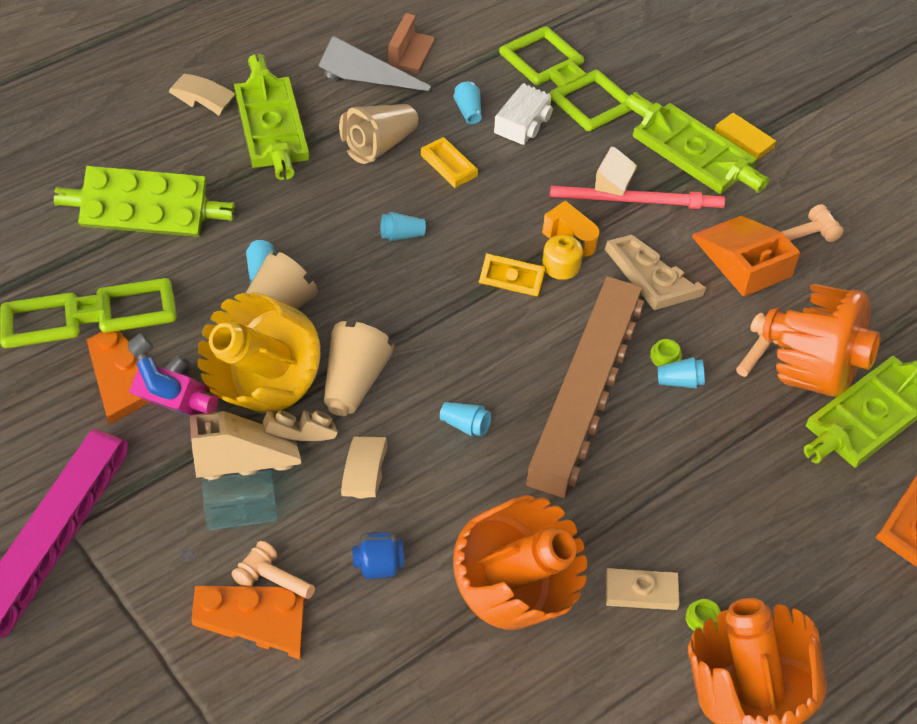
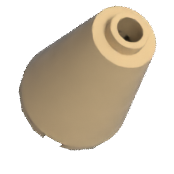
M408 104L352 107L341 115L339 123L340 137L342 142L347 141L350 148L347 152L350 157L362 164L370 163L417 129L418 114Z
M271 251L266 256L246 293L258 292L299 309L317 295L318 290L314 281L308 284L303 278L307 272L298 263L284 253L279 252L275 256L274 251Z
M341 321L335 324L331 332L324 403L328 406V410L337 416H347V414H352L356 411L393 354L395 346L394 343L392 345L388 344L389 337L377 328L364 323L356 322L355 327H345L347 321Z

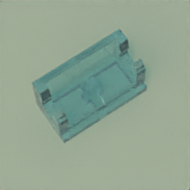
M271 470L259 471L251 475H228L214 480L201 479L207 530L277 521Z

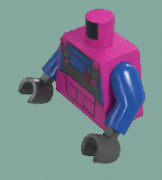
M139 333L128 343L129 351L139 360L137 363L138 370L129 393L159 407L189 417L190 415L202 413L212 414L216 410L218 397L210 393V388L189 376H185L192 368V364L188 359L184 358L182 360L177 354L168 363L167 369L156 366L152 357L145 355L154 348L145 336Z

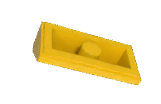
M486 253L479 283L538 297L545 278L546 268Z

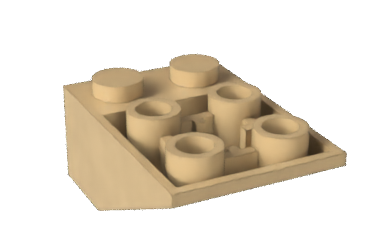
M225 411L213 412L212 414L190 415L191 442L196 478L204 477L208 480H214L223 477L224 474L238 472L241 475H251L257 473L260 469L288 470L294 465L301 464L296 440L265 433L263 424Z

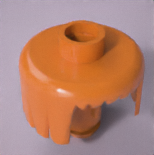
M812 284L810 289L817 293L811 294L810 302L823 308L804 307L803 313L790 309L786 313H782L781 308L770 309L764 321L762 336L770 344L775 340L778 341L779 347H783L777 349V357L788 364H776L777 371L781 373L777 374L780 381L786 385L837 397L850 387L858 367L867 370L872 368L878 353L881 333L869 329L871 302L865 292Z
M523 495L483 511L465 524L456 540L453 567L459 591L470 609L479 618L494 627L504 630H519L566 614L572 609V605L580 599L581 593L579 591L586 584V575H578L586 570L587 558L585 555L575 557L577 553L585 549L584 543L580 538H572V536L577 534L578 529L572 520L558 521L565 515L564 510L559 506H548L550 501L544 497L534 498L531 495Z
M744 598L735 601L729 606L728 610L722 611L717 615V631L712 618L704 622L703 633L701 627H698L693 632L689 641L688 653L697 698L703 713L715 724H801L812 717L826 698L827 679L819 631L810 617L804 616L801 611L793 608L792 622L789 608L785 605L777 604L774 606L775 617L773 618L769 606L764 604L763 601L756 598Z

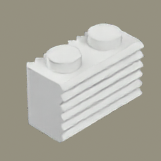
M523 83L495 116L494 133L525 145L528 139L536 137L543 121L547 122L550 119L553 107L550 106L551 95L549 93L546 94L545 91L541 92L540 89L536 90L535 87L531 88L530 85L526 86Z

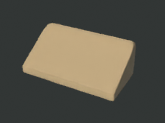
M611 146L597 170L595 190L623 196L637 170V165L618 149Z

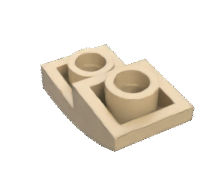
M183 74L169 90V93L189 106L193 107L199 102L219 116L235 96L234 92L218 83L190 74Z
M268 410L263 419L265 433L285 439L324 441L335 439L337 435L333 419L320 411L310 413L304 410L298 422L296 417L288 412L279 410L275 413Z
M353 437L344 469L341 488L342 496H353L359 499L376 497L382 480L381 466L388 449L386 437Z

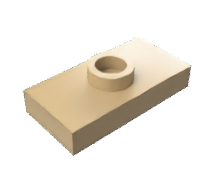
M607 568L606 606L678 610V573Z

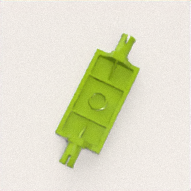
M254 54L248 59L251 69L250 77L245 83L234 84L252 168L274 165L276 178L284 180L282 172H285L288 180L294 176V169L291 163L309 160V151L289 77L277 78L267 69L265 56L258 54L259 61L257 62Z
M634 92L633 95L631 94L626 100L625 106L643 117L642 123L634 128L633 137L721 195L739 181L748 185L757 193H760L768 185L769 177L754 169L757 158L673 104L669 103L664 107L657 102L653 104L637 92Z
M86 166L82 189L56 187L54 191L58 193V195H54L55 206L80 207L78 224L81 227L200 237L201 225L203 221H207V218L234 221L232 213H235L234 202L209 201L206 198L207 179L205 176Z
M891 356L848 388L842 395L836 397L809 417L806 427L818 437L804 446L806 457L809 459L816 453V456L811 461L817 464L832 451H835L856 468L917 420V360L902 363L895 356Z

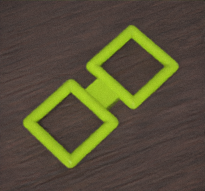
M547 26L499 48V53L534 85H541L552 80L558 87L550 91L551 100L586 131H592L632 111L625 106L629 95L601 71L595 69L585 73L578 67L584 63V57ZM545 38L569 59L537 73L514 52ZM597 82L621 104L589 119L564 96L588 84Z
M168 278L102 287L97 290L96 295L77 297L75 293L70 292L5 302L0 307V345L7 349L76 338L80 333L79 325L99 322V328L104 333L174 322L177 319V311L172 283ZM160 291L163 311L112 319L110 299ZM65 306L66 326L14 334L13 314Z

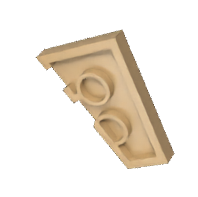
M632 234L607 241L605 251L632 284L642 286L641 295L654 310L703 296L706 290L705 286L699 282L693 284L683 277L684 271L677 266L673 268L667 266L659 260L660 254Z

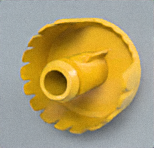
M258 292L237 294L234 297L236 300L227 299L221 304V308L225 311H215L211 315V320L218 325L207 324L203 328L202 336L209 339V342L202 340L198 344V354L205 358H199L197 361L198 368L204 372L201 373V380L204 385L210 388L212 394L231 404L259 413H267L268 410L272 412L285 410L303 397L316 377L320 363L318 333L310 319L294 307Z

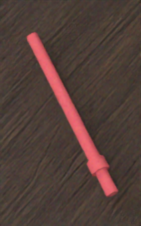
M550 187V197L683 205L688 206V209H701V207L724 208L725 196L702 195V192L690 191L689 194L626 190L623 196L596 191L595 188Z

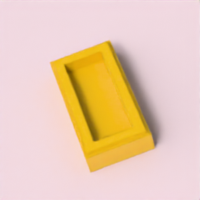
M735 113L730 114L715 126L714 131L757 158V161L775 148L776 140Z
M444 137L421 148V156L454 188L478 177V169Z

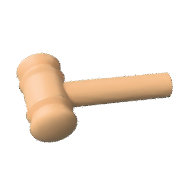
M820 204L813 207L808 214L812 222L781 231L790 241L820 231L827 242H834L842 236L844 229L834 219L831 212L827 210V207Z
M763 313L757 314L750 326L751 332H757L760 337L736 369L737 373L743 377L749 374L770 345L762 336L766 318Z
M259 541L256 544V548H252L247 557L238 564V568L232 571L233 579L240 586L252 587L253 583L258 581V577L262 576L306 599L311 598L315 591L313 585L271 565V561L277 558V552L272 545L265 541Z

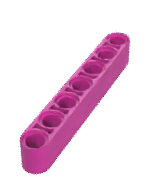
M97 429L91 430L1 559L0 638L6 637L11 632L123 463L128 451L127 440Z

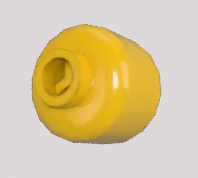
M557 235L547 240L543 251L542 266L546 268L545 272L558 280L573 278L581 269L583 247L578 240L568 235Z

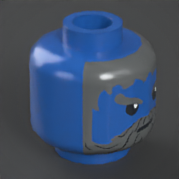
M393 532L364 533L360 537L359 546H352L353 568L361 567V574L365 579L393 578L397 575L398 568H404L402 539L397 540Z

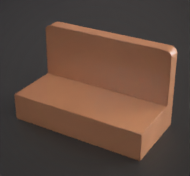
M405 13L388 45V64L400 70L419 73L435 42V37L416 33V15Z

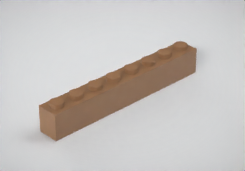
M606 276L530 462L526 486L565 498L569 486L576 487L581 468L577 467L579 460L585 461L591 445V442L587 441L589 434L595 436L601 417L596 415L598 410L605 411L610 392H606L608 386L614 387L619 372V369L615 368L616 363H623L628 345H625L624 342L625 340H632L636 327L633 319L634 317L640 318L645 301L640 299L642 286Z

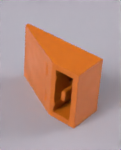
M738 216L692 235L696 243L743 297L793 277L800 251L782 232L744 216Z

